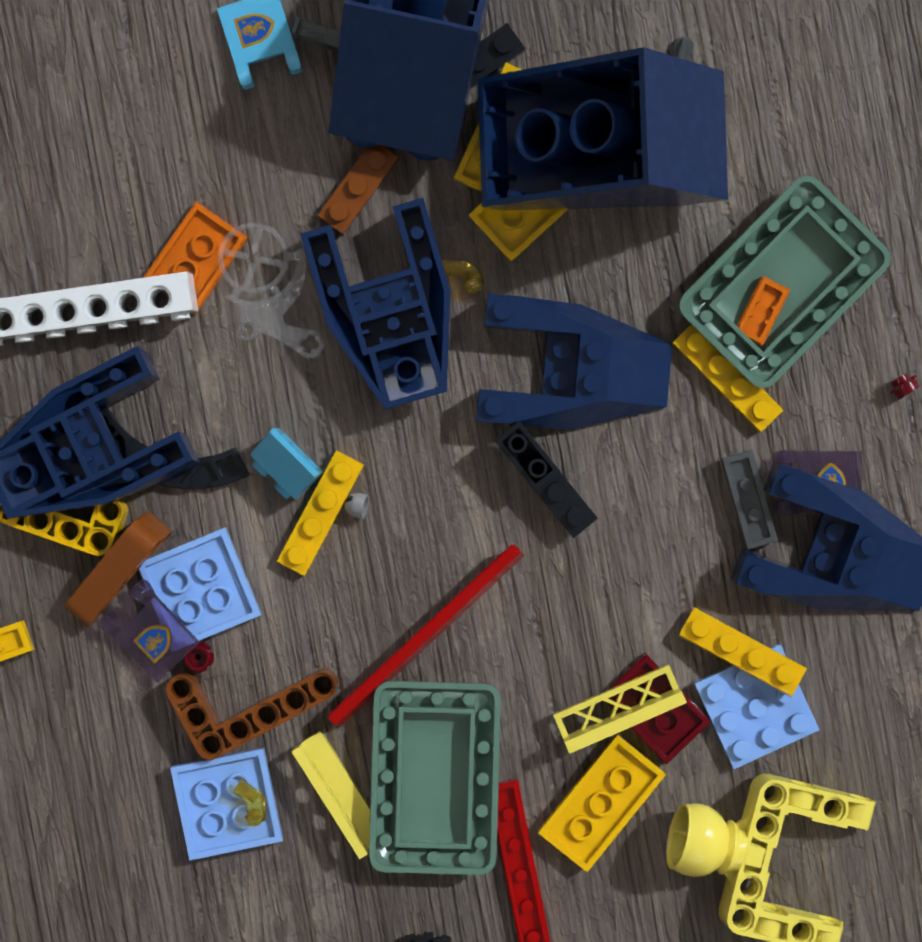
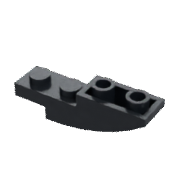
M520 421L495 440L500 449L573 538L598 519Z

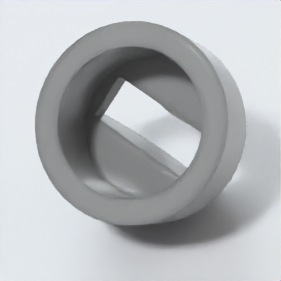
M363 493L348 495L347 502L344 504L345 511L352 517L364 519L369 507V495Z

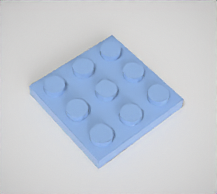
M226 527L149 558L139 568L161 623L171 626L173 634L171 648L173 651L262 615Z
M779 643L769 647L786 657ZM733 665L693 682L733 769L739 768L820 730L799 685L791 698Z
M264 747L222 755L213 760L203 759L171 766L170 770L189 861L283 841Z

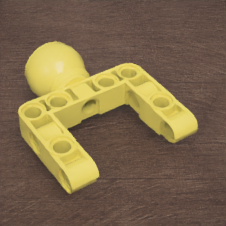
M761 774L753 779L742 819L736 823L734 820H728L725 823L723 817L707 805L682 803L677 808L669 828L666 845L667 865L669 869L691 877L706 876L717 870L718 874L725 875L726 881L718 914L723 923L738 935L769 942H840L844 928L842 921L829 916L763 901L770 876L768 872L773 848L777 849L784 817L789 812L803 815L812 821L846 829L848 826L867 831L870 827L876 801L856 794L785 777ZM770 786H774L775 792L773 796L765 799V790ZM833 800L832 809L824 813L825 803ZM764 816L767 817L766 825L761 829H757V821ZM751 878L750 886L745 890H740L741 883L745 879ZM743 909L742 917L739 920L732 921L733 914L737 910ZM797 923H802L801 930L798 933L792 934L793 927Z

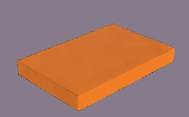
M195 202L143 278L180 272L192 273L199 311L249 238L204 206ZM161 291V293L169 297L166 291Z

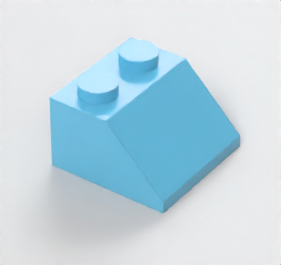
M273 427L250 454L255 460L252 466L264 477L269 474L277 482L274 485L275 489L286 499L290 496L295 500L298 499L324 473L280 428Z

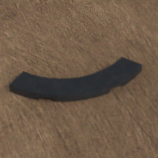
M109 407L101 410L123 459L148 447L123 428ZM235 447L220 454L198 458L200 464L156 485L177 489H206L230 484L251 474Z

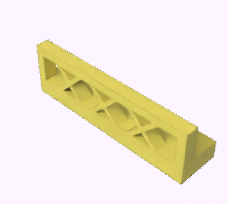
M666 664L553 714V717L567 750L571 754L687 702L678 687L669 664ZM666 674L672 690L663 694L650 691L653 679ZM647 682L645 688L638 686L642 683ZM631 688L643 692L639 704L633 707L620 703L624 691ZM618 694L616 701L609 699ZM647 694L653 696V698L645 701ZM601 701L614 705L610 716L603 720L591 716L595 704ZM589 707L587 714L580 711ZM618 707L625 709L616 714ZM573 713L584 717L581 729L568 734L562 718ZM589 720L596 722L587 726Z
M320 729L295 745L291 752L356 855L361 859L368 854L370 846L371 807Z

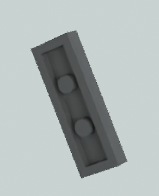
M753 450L720 458L746 549L749 550L777 542L778 538Z

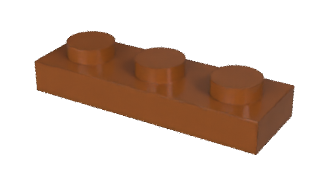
M379 144L367 147L317 216L344 235L395 166L399 157Z

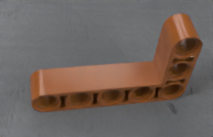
M322 668L316 670L221 722L193 674L189 672L176 674L168 681L166 693L197 753L204 759L213 760L326 701L334 695L339 680L335 672L330 669ZM320 676L328 677L332 682V689L326 692L318 690L315 680ZM177 680H184L189 684L190 692L188 695L177 693L175 690ZM292 691L300 692L304 697V704L298 707L291 705L287 699L288 693ZM264 706L272 707L275 710L276 719L273 721L262 719L260 708ZM192 708L201 709L205 715L204 722L196 723L192 721L190 710ZM233 722H244L247 725L248 733L244 736L236 735L232 729ZM205 737H216L219 740L220 748L216 751L209 750L204 743Z

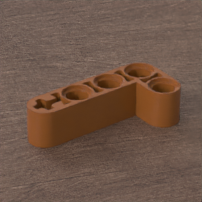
M150 511L141 515L123 532L64 607L86 627H90L147 558L168 539L173 531Z

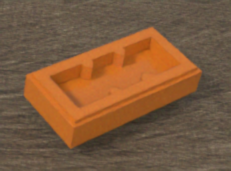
M761 276L738 321L737 327L756 345L762 347L791 290Z

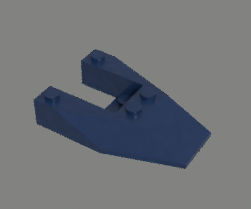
M424 198L392 206L410 268L352 286L349 284L332 226L328 225L300 233L327 327L385 410L447 392L450 287Z
M488 293L485 328L547 333L542 394L479 389L476 422L514 425L520 421L524 426L572 430L667 407L672 356L671 343L581 304Z
M136 346L52 389L0 441V504L8 519L109 504L173 478L200 464L188 436L179 431L123 459L100 410L160 380L145 350Z
M774 460L764 486V491L776 497L820 511L819 521L801 569L741 549L731 579L743 587L820 610L920 611L922 606V536L864 491Z

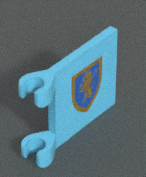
M241 0L217 8L239 82L244 90L251 89L255 85L248 65L281 54L285 55L292 75L302 72V66L280 0Z

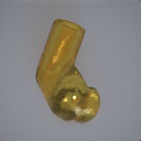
M442 260L446 276L461 277L466 282L465 289L468 293L478 294L481 291L482 285H484V277L470 262Z
M241 779L233 793L246 801V822L253 827L259 826L265 821L267 815L265 796Z

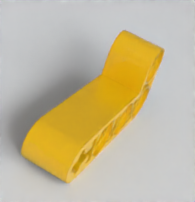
M123 499L114 501L113 503L117 505L119 510L118 516L114 520L107 518L104 510L107 504L95 506L91 520L65 511L45 513L48 517V524L44 529H41L35 523L36 515L8 519L0 504V522L77 550L101 556L106 554L121 536L128 516V506ZM68 522H73L78 528V535L74 539L68 538L64 530ZM98 532L104 533L108 538V545L104 550L99 549L95 545L94 538Z

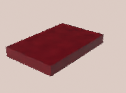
M644 653L607 690L659 668V666ZM666 674L654 678L649 690L657 694H663L672 690ZM647 682L642 683L638 686L645 688ZM633 688L624 691L620 703L633 707L639 704L643 692ZM683 691L686 704L630 727L666 765L711 722ZM618 694L609 699L616 701ZM647 694L645 701L653 698V696ZM607 703L613 709L614 705ZM618 707L616 713L624 711L625 709Z

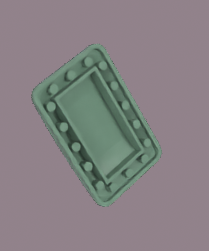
M802 176L795 180L683 294L679 301V310L682 316L752 385L758 388L770 387L887 270L891 261L890 252L819 180L812 176ZM764 276L791 291L763 346L760 347L737 327V324L760 277Z
M386 681L377 687L373 706L369 858L373 868L384 873L484 875L495 867L497 860L501 698L497 688L486 683Z

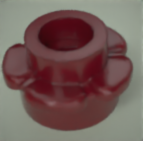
M908 373L903 374L891 382L894 389L890 393H894L898 400L902 399L920 387L915 379L917 375L910 378Z
M205 642L188 645L184 650V665L196 673L206 671L207 667L211 666L214 662V653L210 651L211 647ZM197 654L201 655L200 660L196 659Z

